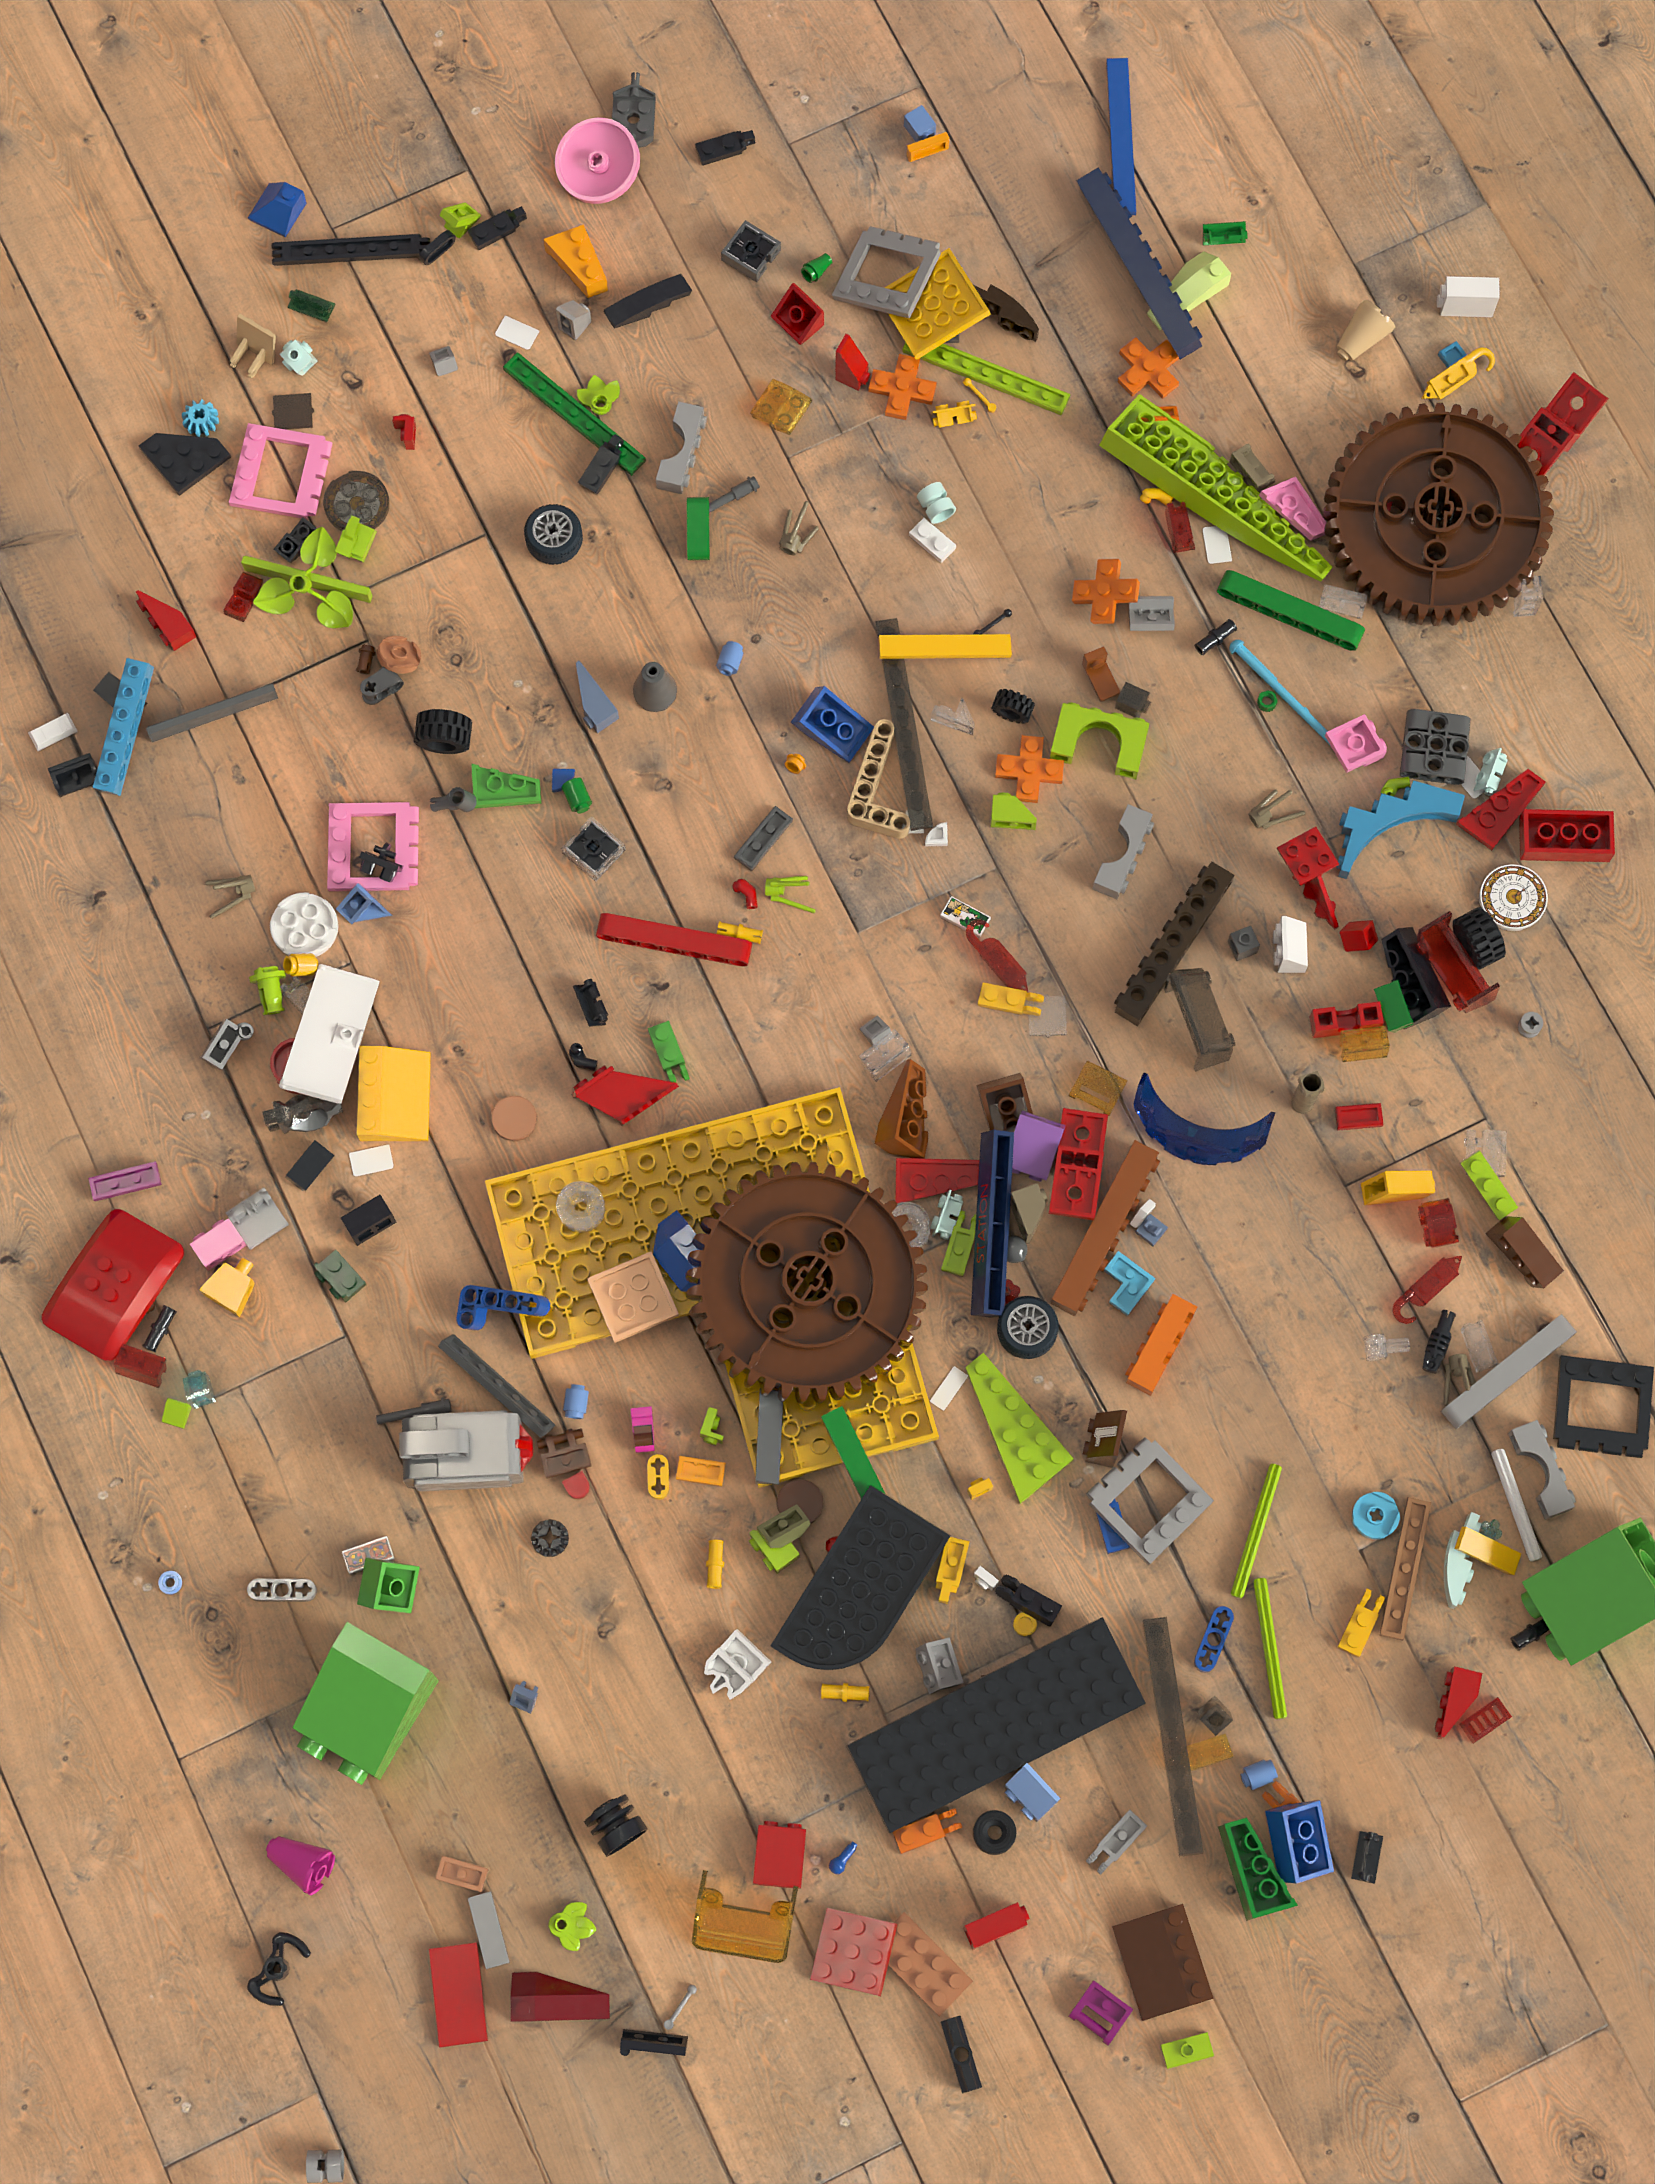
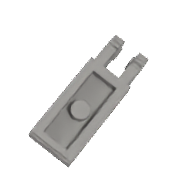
M1129 1810L1097 1845L1098 1848L1086 1861L1089 1864L1093 1863L1098 1858L1100 1852L1104 1851L1109 1858L1098 1867L1097 1872L1101 1875L1113 1861L1115 1862L1147 1825Z

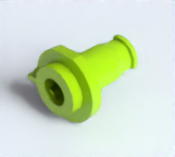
M278 966L260 967L254 970V975L249 977L250 983L257 984L260 1001L264 1008L263 1015H273L285 1011V1008L282 1006L283 997L280 979L285 978L286 975L285 971L279 970Z

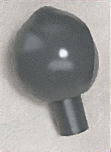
M1009 1236L1007 1262L1019 1263L1024 1261L1028 1252L1026 1242L1019 1236Z

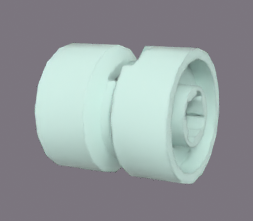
M940 482L926 486L917 495L923 508L927 507L926 514L933 524L945 521L956 511L955 505L949 497H946L947 492Z

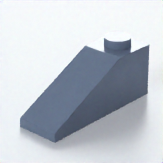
M577 661L576 668L585 716L583 720L589 729L594 728L599 733L619 719L618 710L582 663Z

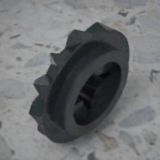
M548 1519L540 1521L533 1528L531 1541L534 1549L540 1555L554 1557L566 1549L569 1535L566 1527L560 1521ZM549 1528H551L553 1536L560 1537L552 1540L551 1548H549L547 1540L540 1538L548 1535Z

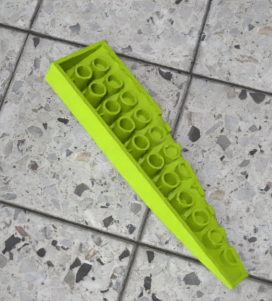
M1139 394L1108 427L1099 444L1100 447L1208 522L1255 550L1320 582L1332 569V566L1314 547L1309 548L1305 544V538L1300 533L1296 535L1289 528L1290 523L1285 518L1280 519L1275 514L1276 510L1259 496L1260 493L1252 485L1248 486L1244 482V477L1238 471L1235 473L1228 466L1229 462L1223 456L1219 457L1214 452L1215 448L1208 441L1178 420L1171 418L1168 413ZM1154 416H1164L1168 420L1155 421ZM1141 418H1148L1149 421L1144 422Z

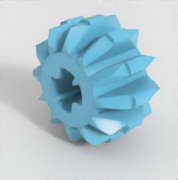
M201 399L200 403L197 404L193 400V406L185 405L186 412L182 413V424L184 428H187L189 434L195 433L197 437H200L204 433L208 436V431H215V425L219 424L218 411L211 402L205 404V401Z

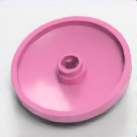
M591 118L573 126L561 139L555 155V169L562 186L574 198L591 204L606 203L624 194L633 184L640 166L639 148L634 137L622 124L608 118Z

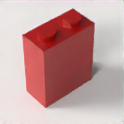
M764 1821L763 1825H758L753 1885L801 1889L806 1829H802V1824L788 1823L787 1827H778V1822Z
M1017 1902L964 1925L963 1929L972 1950H975L1025 1928L1028 1925L1026 1921L1030 1918L1025 1906L1020 1907Z

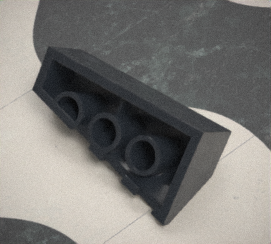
M1413 927L1398 928L1381 939L1388 968H1391L1393 975L1391 981H1399L1414 1025L1434 1018L1452 1007Z

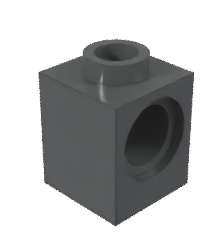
M1252 926L1230 933L1228 944L1236 961L1258 953L1260 944Z

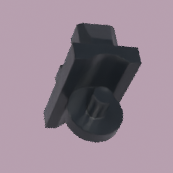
M387 842L383 847L375 845L373 851L379 853V856L367 851H361L359 856L362 859L360 871L373 875L376 865L382 866L383 869L379 878L387 882L394 880L397 872L402 871L403 865L387 860V857L391 859L396 857V853L390 851L391 844Z

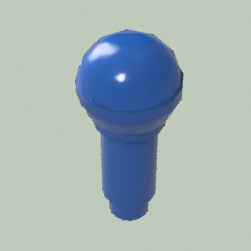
M853 1841L848 1844L839 1857L830 1861V1871L834 1874L843 1873L846 1862L856 1851L858 1845Z

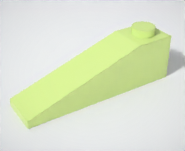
M1203 251L1186 262L1172 280V286L1169 288L1172 293H1178L1182 301L1179 304L1181 309H1187L1189 312L1227 287L1230 282L1231 272L1219 257ZM1150 309L1147 312L1148 317L1161 330V326Z

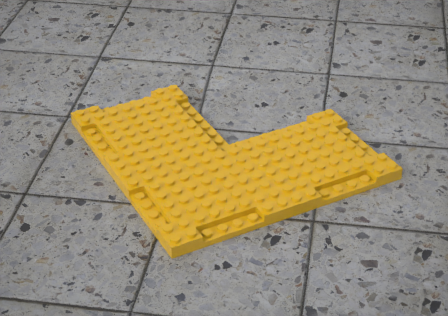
M840 1087L486 1180L485 1184L513 1291L541 1295L550 1302V1310L545 1316L519 1314L530 1358L533 1359L571 1349L578 1344L611 1336L587 1278L652 1251L653 1254L658 1224L676 1210L696 1234L704 1233L700 1223L705 1217L713 1218L710 1208L714 1203L724 1204L723 1194L725 1191L731 1189L738 1193L737 1184L741 1179H747L753 1184V1176L759 1170L766 1173L769 1178L770 1171L774 1165H780L784 1173L787 1174V1170L792 1162H798L802 1172H805L810 1162H816L819 1173H823L826 1167L832 1164L836 1169V1177L839 1178L846 1169L851 1170L853 1174L852 1183L857 1184L860 1179L865 1177V1173ZM833 1237L824 1239V1244L828 1250L832 1252L840 1251V1243L837 1239ZM769 1248L760 1250V1256L764 1262L774 1263L777 1261L773 1250ZM655 1258L679 1313V1316L672 1319L690 1315V1309L699 1302L687 1299L686 1292L680 1291ZM809 1264L794 1265L795 1267H797V1269L794 1271L790 1278L787 1277V1283L790 1288V1291H792L793 1287L790 1286V1282L793 1276L802 1266L805 1265L806 1267H808ZM813 1266L794 1294L797 1298H801L810 1286V1283L819 1271L817 1267ZM823 1273L821 1277L824 1279V1282L821 1288L816 1292V1294L812 1298L809 1299L806 1297L804 1301L819 1300V1298L816 1296L823 1289V1287H826V1280L824 1278ZM846 1301L837 1303L838 1311L842 1315H853V1308L850 1303ZM530 1302L529 1307H536L537 1303ZM781 1312L773 1314V1321L776 1326L780 1328L789 1326V1319L785 1314ZM913 1343L908 1347L900 1346L904 1352V1357L898 1362L889 1360L892 1366L889 1373L882 1375L876 1371L877 1382L868 1386L861 1380V1390L855 1395L851 1394L845 1387L844 1396L836 1401L827 1390L826 1399L818 1404L813 1399L812 1392H810L807 1400L803 1404H799L795 1399V1392H791L789 1397L783 1402L779 1483L802 1477L807 1473L843 1464L821 1419L822 1415L843 1406L867 1457L892 1450L894 1452L939 1439ZM728 1361L725 1363L756 1477L759 1396L762 1383L756 1381L752 1387L746 1388L744 1381L747 1374L741 1372L734 1378L730 1377L729 1371L733 1364ZM757 1484L758 1488L772 1485V1484Z

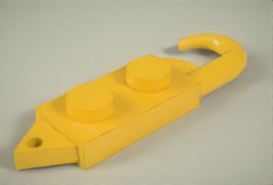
M1483 347L1473 350L1427 381L1428 385L1422 399L1441 400L1472 379L1477 372L1474 360L1482 355L1488 357L1489 365L1486 371H1490L1495 364L1494 354L1491 350Z

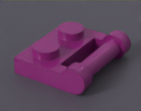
M1093 1980L1068 2017L1073 2021L1075 2019L1101 2037L1103 2039L1102 2042L1108 2046L1133 2009ZM1086 2005L1112 2024L1109 2031L1083 2013L1082 2009Z

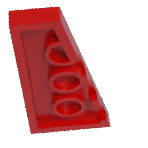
M896 1158V1203L900 1204L947 1193L949 1190L953 1192L978 1186L979 1160Z

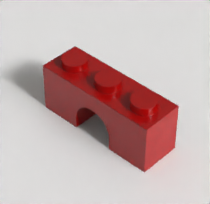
M1380 1001L1357 1004L1355 1008L1342 1011L1336 1010L1335 1007L1312 1009L1309 1016L1313 1038L1380 1031L1384 1023Z

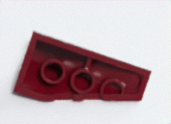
M539 1972L512 1973L511 2022L610 2019V1997L607 1993Z

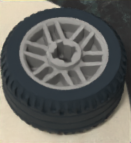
M558 504L543 505L533 511L525 523L524 536L526 546L531 555L542 563H548L549 565L565 563L571 560L581 548L583 541L581 523L577 515L568 507Z
M1022 1296L1010 1301L1005 1306L1003 1314L999 1316L997 1323V1334L1001 1345L1007 1352L1022 1359H1034L1047 1353L1054 1345L1059 1330L1058 1318L1054 1309L1046 1301L1034 1296ZM1026 1324L1031 1328L1029 1331L1025 1328Z

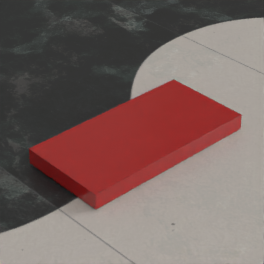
M478 1943L429 1949L439 2048L488 2041Z

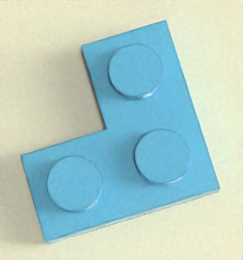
M1119 1251L1104 1269L1106 1273L1122 1284L1109 1303L1127 1316L1156 1279Z

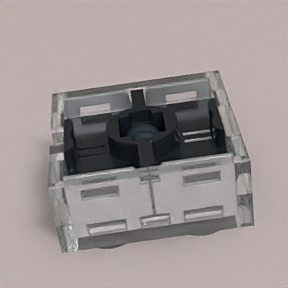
M591 816L579 829L580 834L577 837L573 835L561 849L563 855L596 882L623 854L626 848L622 841Z

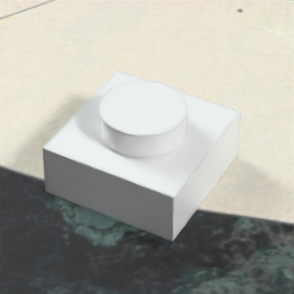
M981 1566L974 1573L975 1583L984 1590L987 1588L993 1590L998 1584L999 1580Z

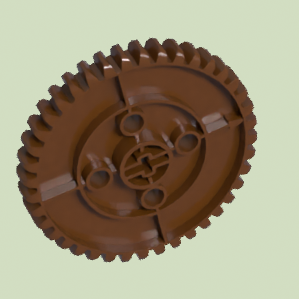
M1422 403L1419 404L1416 414H1413L1412 410L1407 406L1401 409L1399 419L1390 412L1385 415L1383 424L1376 420L1371 422L1368 432L1360 431L1356 435L1355 443L1346 445L1344 457L1337 459L1335 463L1336 472L1330 474L1328 480L1330 488L1326 490L1324 495V501L1327 505L1323 510V518L1328 521L1324 527V534L1332 537L1327 547L1330 552L1338 553L1334 561L1337 568L1347 566L1343 576L1344 580L1351 582L1357 579L1358 582L1354 591L1358 595L1369 591L1370 596L1367 603L1372 606L1380 600L1384 602L1383 613L1388 615L1394 608L1399 609L1398 619L1402 621L1407 619L1409 613L1414 614V621L1418 625H1422L1425 617L1428 616L1431 617L1433 626H1439L1443 617H1447L1449 624L1454 626L1457 625L1461 614H1463L1466 621L1473 622L1478 611L1486 617L1491 615L1494 605L1498 608L1505 607L1509 597L1516 598L1519 596L1522 585H1528L1533 578V572L1539 570L1542 564L1541 556H1544L1549 548V543L1546 540L1553 533V527L1549 523L1554 517V511L1548 507L1553 496L1551 492L1544 491L1549 482L1547 476H1537L1542 467L1541 462L1538 460L1528 461L1533 452L1531 447L1525 446L1519 449L1518 445L1522 437L1519 434H1513L1508 438L1505 435L1508 425L1502 423L1497 428L1493 427L1494 416L1490 414L1486 415L1482 421L1477 419L1478 411L1475 408H1471L1467 415L1461 414L1462 408L1459 404H1454L1451 412H1445L1444 404L1436 403L1434 411L1429 412L1428 406ZM1434 469H1445L1449 475L1445 477L1439 476L1435 473ZM1437 501H1440L1439 518H1441L1439 526L1435 527L1437 510H1435V508L1437 505ZM1392 502V506H1397L1402 513L1391 514L1386 508L1387 503ZM1428 502V505H1427V507H1426L1425 513H1424L1423 518H1422V514H1423V511H1424V509H1425V504H1424V503ZM1483 514L1488 517L1489 522H1479L1475 515ZM1451 516H1452L1451 524H1453V525L1447 527V526H1448V523H1449V521H1450V518H1451ZM1437 552L1441 555L1442 559L1434 561L1428 557L1427 553Z
M792 1162L787 1170V1174L784 1173L780 1165L772 1167L769 1178L762 1170L756 1171L753 1176V1184L747 1179H741L737 1184L738 1193L729 1189L723 1194L724 1204L716 1202L712 1205L710 1212L713 1218H703L700 1227L704 1233L696 1234L692 1240L693 1245L699 1250L691 1251L687 1260L696 1267L686 1272L685 1279L697 1285L687 1290L686 1298L699 1302L690 1309V1316L703 1318V1321L700 1322L695 1331L700 1335L710 1334L711 1337L704 1345V1348L707 1351L716 1348L720 1349L721 1352L715 1360L718 1365L725 1364L728 1361L733 1364L729 1371L730 1377L734 1378L741 1372L747 1374L744 1386L750 1388L756 1381L761 1382V1395L767 1396L773 1388H777L780 1401L784 1402L791 1392H795L797 1403L803 1404L807 1400L809 1393L812 1392L813 1399L816 1403L820 1404L826 1399L827 1390L836 1401L844 1396L845 1387L851 1394L855 1395L861 1390V1380L864 1384L872 1386L877 1382L876 1371L882 1375H886L891 1371L892 1366L889 1360L898 1362L904 1357V1352L900 1346H910L914 1341V1337L909 1331L917 1330L921 1326V1320L914 1314L924 1311L926 1303L916 1297L923 1295L928 1290V1285L922 1281H917L918 1278L927 1272L925 1265L915 1264V1261L924 1253L923 1249L910 1246V1243L917 1237V1233L915 1230L903 1231L902 1227L909 1218L906 1214L894 1217L892 1212L895 1210L897 1203L895 1200H891L883 1204L880 1201L884 1193L882 1188L879 1187L872 1193L868 1192L869 1180L865 1177L860 1179L857 1184L852 1183L853 1174L851 1170L846 1169L839 1178L836 1177V1169L832 1164H829L823 1173H819L816 1162H810L805 1172L801 1171L798 1162ZM827 1237L837 1239L840 1243V1251L832 1252L828 1250L824 1244V1239ZM764 1248L773 1250L777 1261L774 1263L764 1262L761 1259L760 1250ZM809 1264L808 1267H806L805 1265L802 1266L793 1276L790 1282V1286L793 1287L792 1291H790V1288L787 1283V1277L790 1278L794 1271L797 1269V1267H795L794 1265ZM813 1266L817 1267L819 1271L810 1283V1286L801 1298H797L794 1294ZM823 1273L824 1278L826 1280V1287H823V1289L816 1296L819 1298V1300L804 1301L806 1297L809 1299L812 1298L816 1294V1292L821 1288L824 1282V1279L821 1277ZM840 1301L850 1303L853 1308V1315H842L838 1311L837 1303ZM777 1312L785 1314L789 1319V1326L786 1328L776 1326L773 1321V1314Z

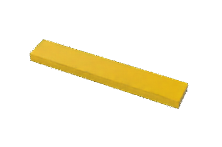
M1010 634L879 635L878 637L880 659L1011 658L1012 656Z

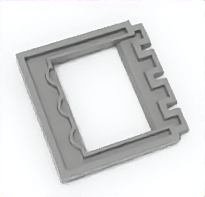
M870 226L867 232H862L832 294L834 300L910 318L941 255L939 250L940 243L927 239L923 241L922 238L905 235L904 237V234L889 230L885 232L884 229ZM871 245L924 257L907 293L854 281Z
M1144 1437L1133 1448L1138 1457L1129 1451L1117 1463L1122 1472L1113 1467L1101 1479L1106 1488L1098 1482L1086 1495L1092 1501L1089 1505L1147 1565H1150L1214 1500L1155 1440L1151 1443ZM1155 1460L1179 1484L1187 1495L1141 1539L1109 1504Z

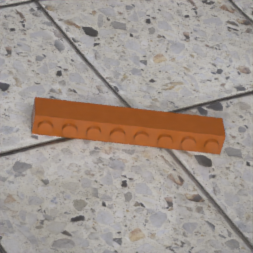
M1134 1140L1095 1215V1220L1092 1221L1050 1304L1073 1316H1076L1078 1311L1083 1312L1088 1302L1085 1299L1088 1291L1093 1292L1099 1281L1095 1278L1099 1271L1103 1272L1109 1262L1106 1259L1109 1250L1114 1252L1119 1242L1116 1239L1119 1231H1125L1130 1221L1127 1219L1129 1212H1135L1140 1202L1137 1196L1140 1191L1145 1192L1150 1183V1180L1147 1179L1150 1171L1155 1173L1159 1166L1160 1160L1157 1159L1158 1151Z

